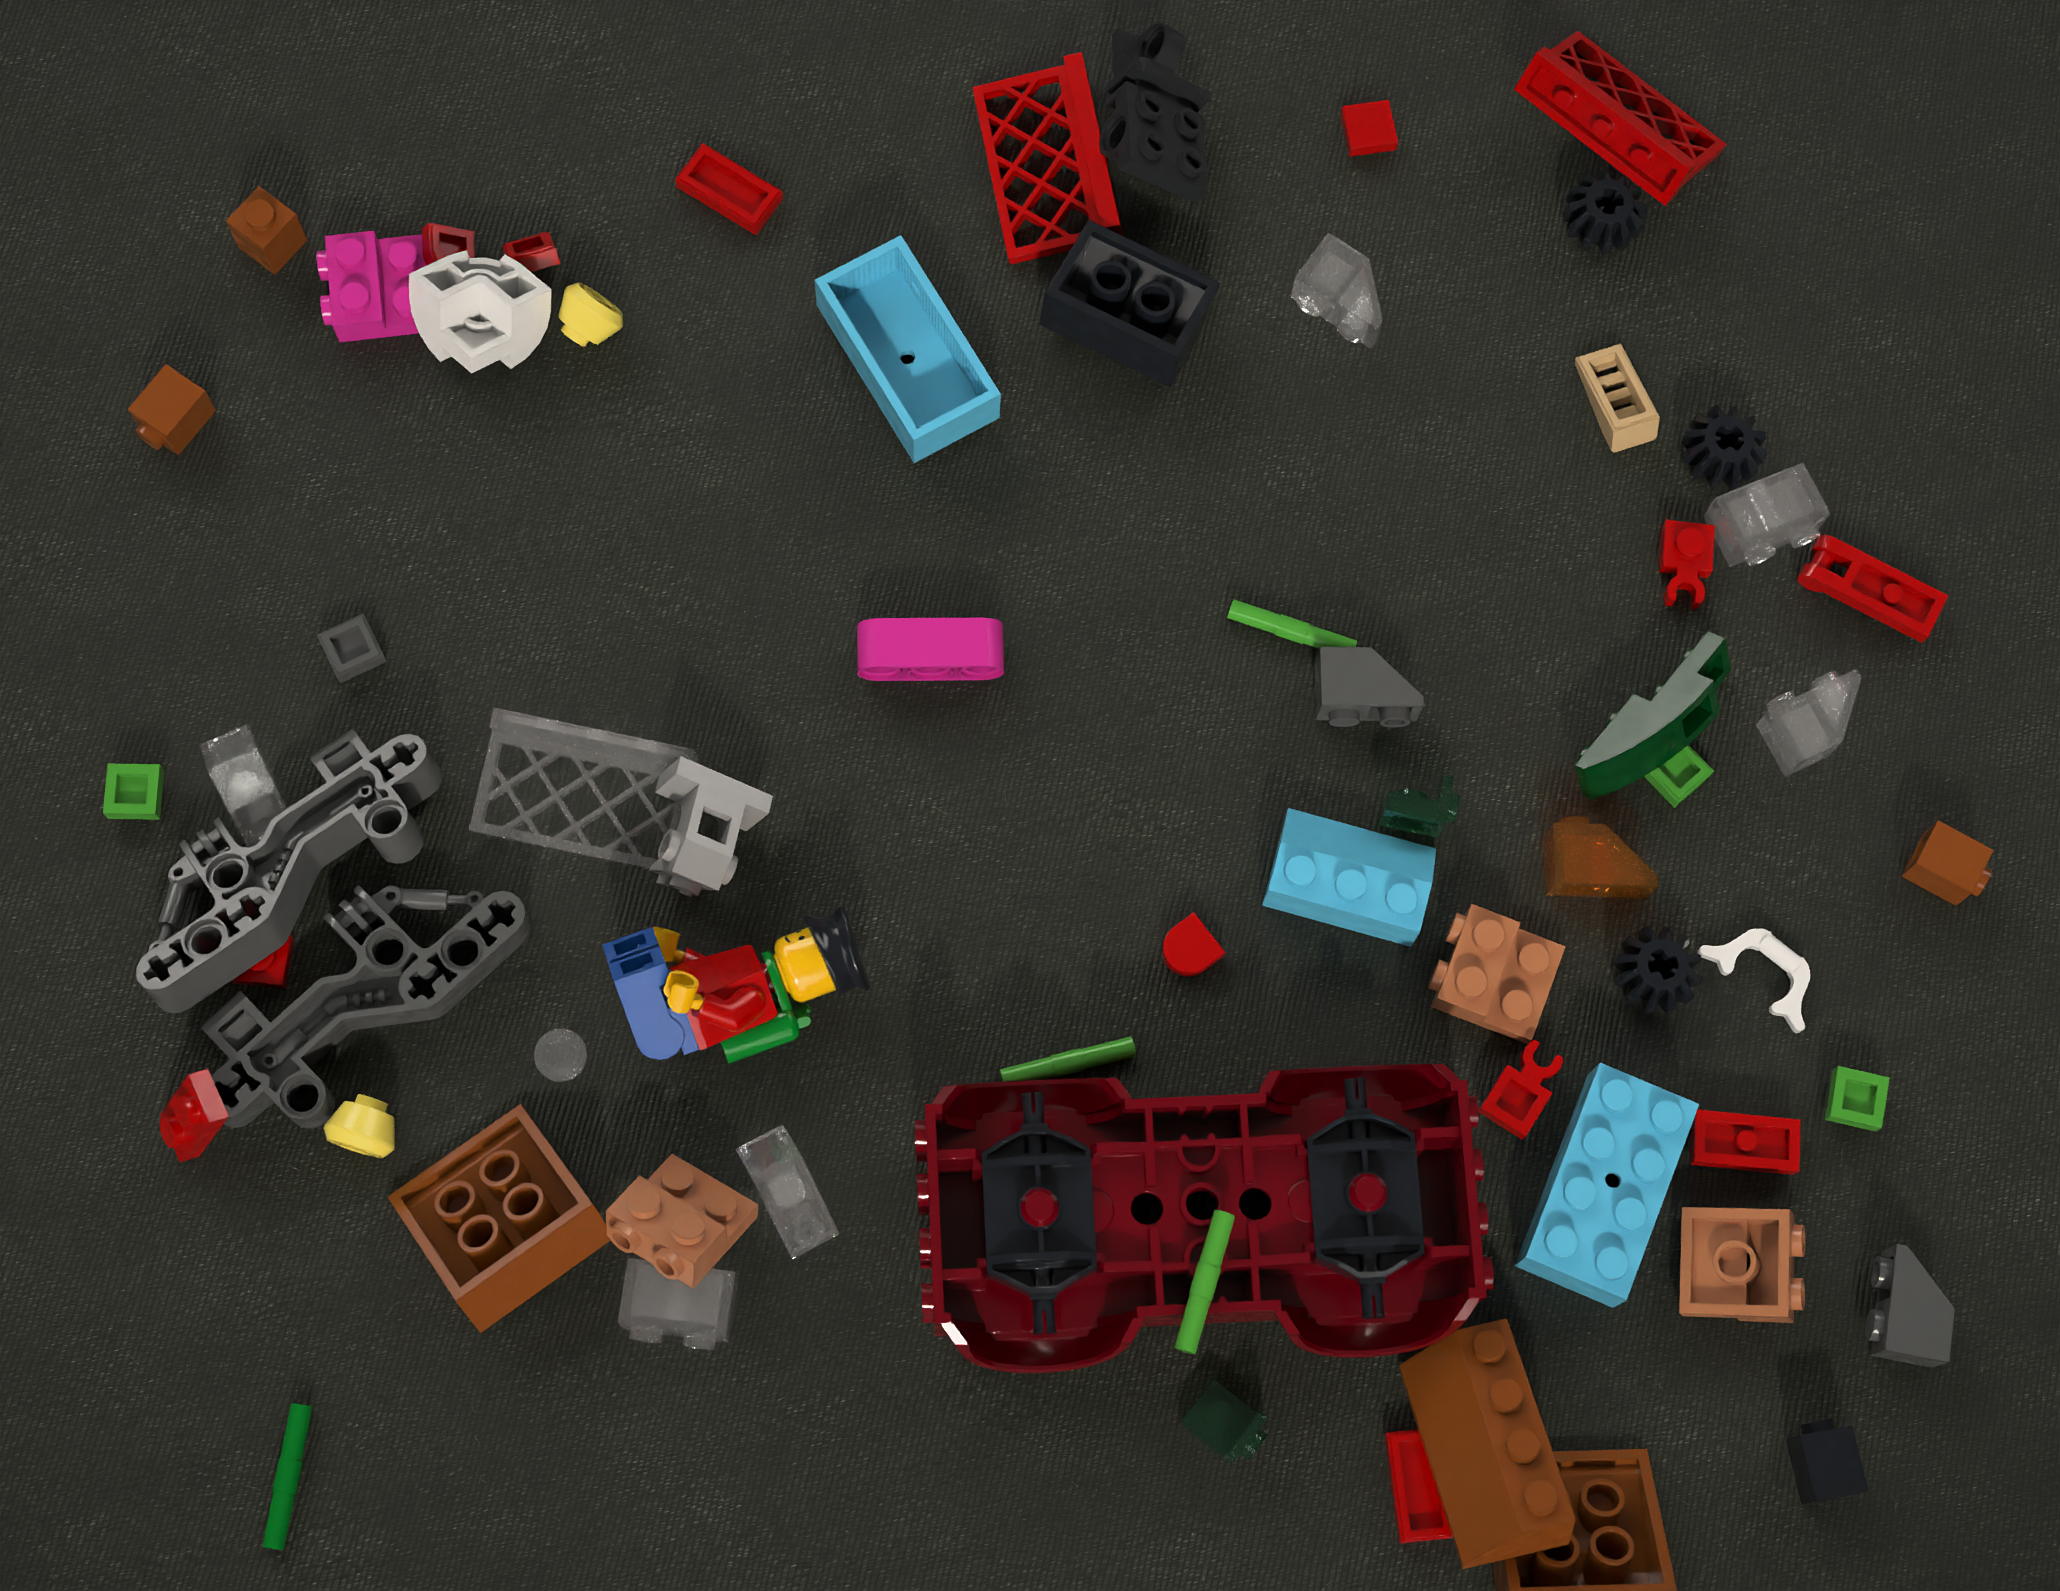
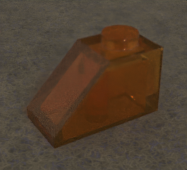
M1581 816L1564 817L1559 819V823H1553L1544 836L1545 895L1647 899L1658 887V875L1605 824H1590V819Z

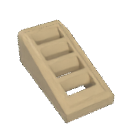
M1621 343L1575 358V366L1611 451L1618 452L1654 440L1658 434L1660 417ZM1617 367L1618 372L1599 378L1595 375L1597 372ZM1624 384V388L1608 393L1604 392V390ZM1630 402H1631V404H1632V406L1625 407V408H1622V409H1619V410H1616V411H1614V409H1613V408H1615V407H1618V406H1621V405H1624V404H1627V403H1630Z

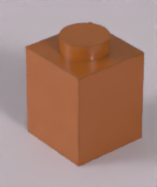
M260 186L226 220L238 248L274 275L307 242L297 214Z
M165 364L131 404L128 411L138 426L134 430L135 433L144 442L156 450H159L164 445L179 456L215 413L216 409L204 389Z
M1938 820L1922 834L1902 877L1957 906L1971 894L1977 897L1986 886L1992 874V870L1986 867L1994 850Z

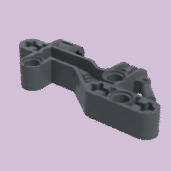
M351 729L309 757L326 783L276 815L270 821L262 839L257 844L251 847L239 846L219 817L213 820V824L216 827L215 830L209 834H206L203 829L196 833L200 839L192 845L187 840L178 843L185 856L175 863L168 872L170 885L157 923L158 927L161 928L159 938L149 946V952L141 958L136 968L138 983L163 1011L181 1013L190 1009L283 946L296 924L321 869L365 839L369 838L379 854L387 862L394 864L405 863L419 854L423 847L424 836L409 810L430 797L438 790L442 782L441 769L420 737L412 734L400 735L370 753L356 732ZM206 885L215 899L214 907L170 937L171 932L177 931L189 893Z
M359 885L355 887L353 892L357 897L350 904L343 900L338 904L342 911L335 917L330 913H326L323 916V919L356 953V965L351 971L346 974L322 977L317 980L272 1022L239 991L200 1026L229 1058L212 1075V1079L229 1115L223 1125L232 1128L243 1127L252 1122L273 1102L300 1127L311 1129L325 1124L334 1113V1095L310 1068L353 1030L438 1019L445 1015L520 947L530 935L532 927L530 916L520 898L506 891L493 892L484 898L479 891L475 890L467 895H449V890L403 889L394 885L386 886L370 897ZM449 905L468 906L471 909L468 914L429 948L417 946L393 921L403 909L448 910ZM503 913L507 917L512 916L514 923L507 927L503 923L498 924L495 918ZM377 920L384 924V926L375 930L371 928ZM481 929L494 942L489 947L479 933ZM364 933L368 937L363 945H359L356 939ZM395 944L403 946V955L399 961L391 965L379 963L380 954L386 947ZM471 945L478 948V955L474 962L465 966L453 963L454 954L461 947ZM441 965L445 966L453 978L451 982H448L444 974L441 975L438 968ZM424 983L430 988L433 987L436 992L430 999L420 995L417 991ZM248 1074L260 1086L254 1090L242 1077ZM307 1089L318 1090V1101L312 1109L305 1112L295 1110V1101L301 1092ZM229 1091L234 1093L239 1101L232 1109L223 1099L224 1095Z

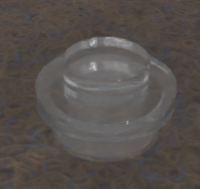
M554 1029L545 1033L537 1042L534 1050V1061L539 1072L547 1079L556 1082L569 1081L578 1076L584 1069L587 1062V1048L582 1038L575 1032L568 1029Z

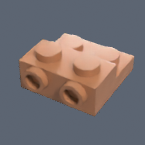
M1471 904L1465 915L1455 914L1445 942L1453 944V948L1448 962L1439 959L1432 974L1428 989L1436 991L1431 1007L1528 1045L1533 1039L1566 946L1519 929L1520 922Z
M671 1154L648 1180L639 1175L606 1210L607 1237L620 1250L626 1253H635L653 1264L664 1277L671 1280L678 1279L694 1289L757 1219L758 1204L676 1155Z
M1682 1207L1679 1313L1682 1316L1737 1318L1739 1321L1794 1323V1310H1804L1805 1306L1804 1279L1794 1278L1795 1257L1805 1256L1806 1235L1804 1225L1795 1224V1216L1790 1209Z

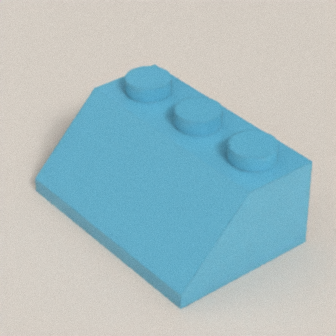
M1288 808L1262 906L1411 947L1421 930L1433 882L1436 848Z

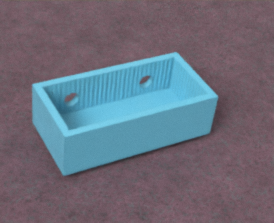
M901 235L815 279L817 307L913 463L1000 418L1001 393ZM904 355H911L915 360L911 364H905L901 361V358Z
M1599 1063L1586 1077L1515 1266L1612 1308L1626 1301L1699 1104L1603 1063ZM1607 1174H1614L1618 1177V1187L1611 1188L1606 1184L1605 1177Z

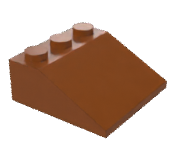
M521 1104L387 1197L457 1304L480 1333L611 1241L607 1237L605 1221Z
M1647 1449L1553 1451L1576 1518L1570 1543L1493 1562L1496 1591H1677Z

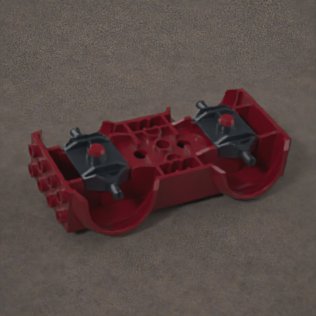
M1394 1064L1269 1071L1259 1092L1255 1094L1131 1099V1096L1117 1078L1049 1079L946 1085L932 1101V1104H925V1120H915L916 1162H927V1174H917L918 1215H929V1228H919L920 1268L931 1269L932 1283H921L923 1323H934V1337L947 1336L967 1360L978 1366L996 1371L1051 1373L1085 1368L1110 1360L1122 1353L1132 1343L1140 1327L1181 1325L1196 1267L1200 1261L1212 1217L1207 1220H1199L1192 1217L1187 1210L1186 1199L1193 1192L1204 1191L1213 1196L1216 1201L1217 1210L1235 1216L1212 1302H1210L1204 1324L1278 1320L1291 1341L1301 1349L1318 1355L1340 1358H1368L1394 1355L1435 1344L1454 1333L1467 1320L1475 1306L1487 1298L1486 1290H1492L1493 1288L1492 1261L1490 1257H1483L1481 1235L1488 1234V1211L1485 1202H1478L1476 1181L1483 1180V1157L1480 1148L1473 1149L1471 1128H1477L1479 1121L1477 1098L1475 1095H1468L1467 1080H1459L1444 1064ZM1248 1189H1260L1268 1195L1271 1207L1269 1213L1264 1218L1253 1220L1247 1218L1241 1212L1239 1199L1242 1193ZM1140 1194H1152L1160 1200L1163 1212L1157 1222L1145 1225L1137 1222L1132 1216L1131 1203Z

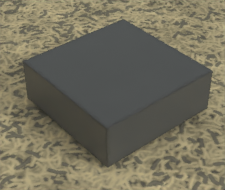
M360 614L317 634L340 683L387 662L364 614Z

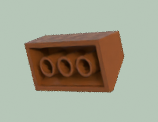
M1507 1318L1456 1330L1450 1336L1430 1345L1400 1364L1399 1372L1462 1569L1568 1545L1576 1518Z

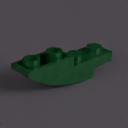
M1708 631L1695 647H1691L1686 651L1680 666L1667 682H1662L1656 688L1651 701L1633 694L1621 710H1616L1610 716L1606 728L1592 745H1588L1582 750L1575 764L1584 797L1592 800L1644 777L1682 751L1720 713L1716 688L1731 671L1726 639Z

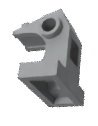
M680 756L659 775L655 793L678 802L681 805L682 811L677 831L669 829L666 832L659 846V859L650 866V871L659 874L656 883L665 887L670 885L680 890L681 894L689 897L692 895L698 896L700 890L719 891L721 884L727 885L730 882L737 867L738 857L733 855L739 829L748 831L768 815L773 796ZM702 813L718 821L716 841L697 833Z

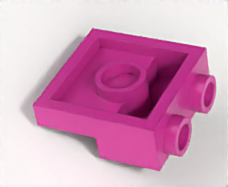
M375 231L325 236L326 250L317 251L316 253L321 281L329 280L330 295L320 297L321 312L325 326H333L339 342L418 334L409 300V273L427 266L422 255V234L377 239Z

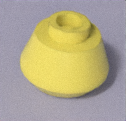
M579 282L565 288L558 317L564 323L561 331L571 340L583 347L589 341L598 345L623 327L622 312L601 294Z
M357 1094L355 1103L344 1101L324 1125L327 1141L376 1158L386 1157L395 1148L394 1117L385 1113L388 1104L361 1094Z

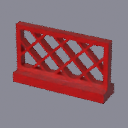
M1576 31L1551 50L1545 46L1537 51L1514 88L1521 96L1664 206L1674 199L1684 184L1715 160L1727 145L1579 31ZM1576 52L1587 60L1578 58ZM1585 76L1597 78L1598 82L1590 81ZM1614 83H1618L1623 88L1615 87ZM1623 104L1633 106L1635 111L1626 109ZM1651 111L1656 112L1661 117L1653 116ZM1660 133L1671 135L1673 140L1664 138ZM1689 140H1693L1699 146L1691 145Z
M1082 52L1063 56L1065 65L972 87L1010 265L1070 251L1080 233L1071 235L1059 228V226L1072 208L1089 217L1090 221L1123 236L1106 156L1101 154L1099 148L1101 132ZM1060 83L1062 93L1051 109L1032 99L1040 86ZM1006 95L1017 102L1003 121L988 112L987 99ZM1025 107L1045 117L1032 136L1013 126ZM1064 107H1065V111H1066L1067 118H1065V117H1063L1062 115H1060V113H1061V111L1063 110ZM1053 123L1060 125L1071 133L1070 138L1060 152L1041 142ZM991 125L998 128L994 135L992 133ZM1007 134L1026 144L1013 163L1000 157L996 152V149ZM1035 149L1054 160L1041 179L1022 169ZM1073 150L1075 152L1076 161L1069 158V155L1072 153ZM1063 165L1080 175V180L1069 195L1050 185ZM1000 167L1007 171L1003 178L1001 176ZM1016 176L1035 187L1023 206L1009 200L1005 195L1006 190ZM1044 192L1063 202V205L1051 222L1031 212ZM1082 193H1084L1086 204L1078 201ZM1009 210L1016 214L1012 222L1010 219ZM1025 219L1045 230L1035 244L1016 247L1014 235Z

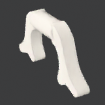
M1751 929L1725 945H1703L1698 949L1697 954H1700L1701 958L1717 963L1720 973L1724 976L1729 975L1733 971L1736 958L1743 950L1754 949L1762 952L1787 972L1791 983L1787 995L1773 1003L1769 1007V1012L1772 1015L1783 1016L1794 1033H1800L1805 1029V1023L1801 1014V1003L1810 981L1809 965L1803 957H1800L1773 936L1770 931Z

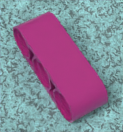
M875 618L863 620L857 625V675L863 679L871 681L990 680L1004 674L1003 623L999 620L992 618Z

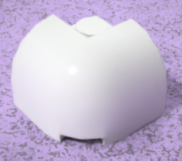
M466 250L448 255L409 273V300L414 322L428 349L440 362L452 356L470 373H474L498 360H501L512 369L533 352L548 328L551 313V288L521 263L507 255H504L500 261L489 258H469Z

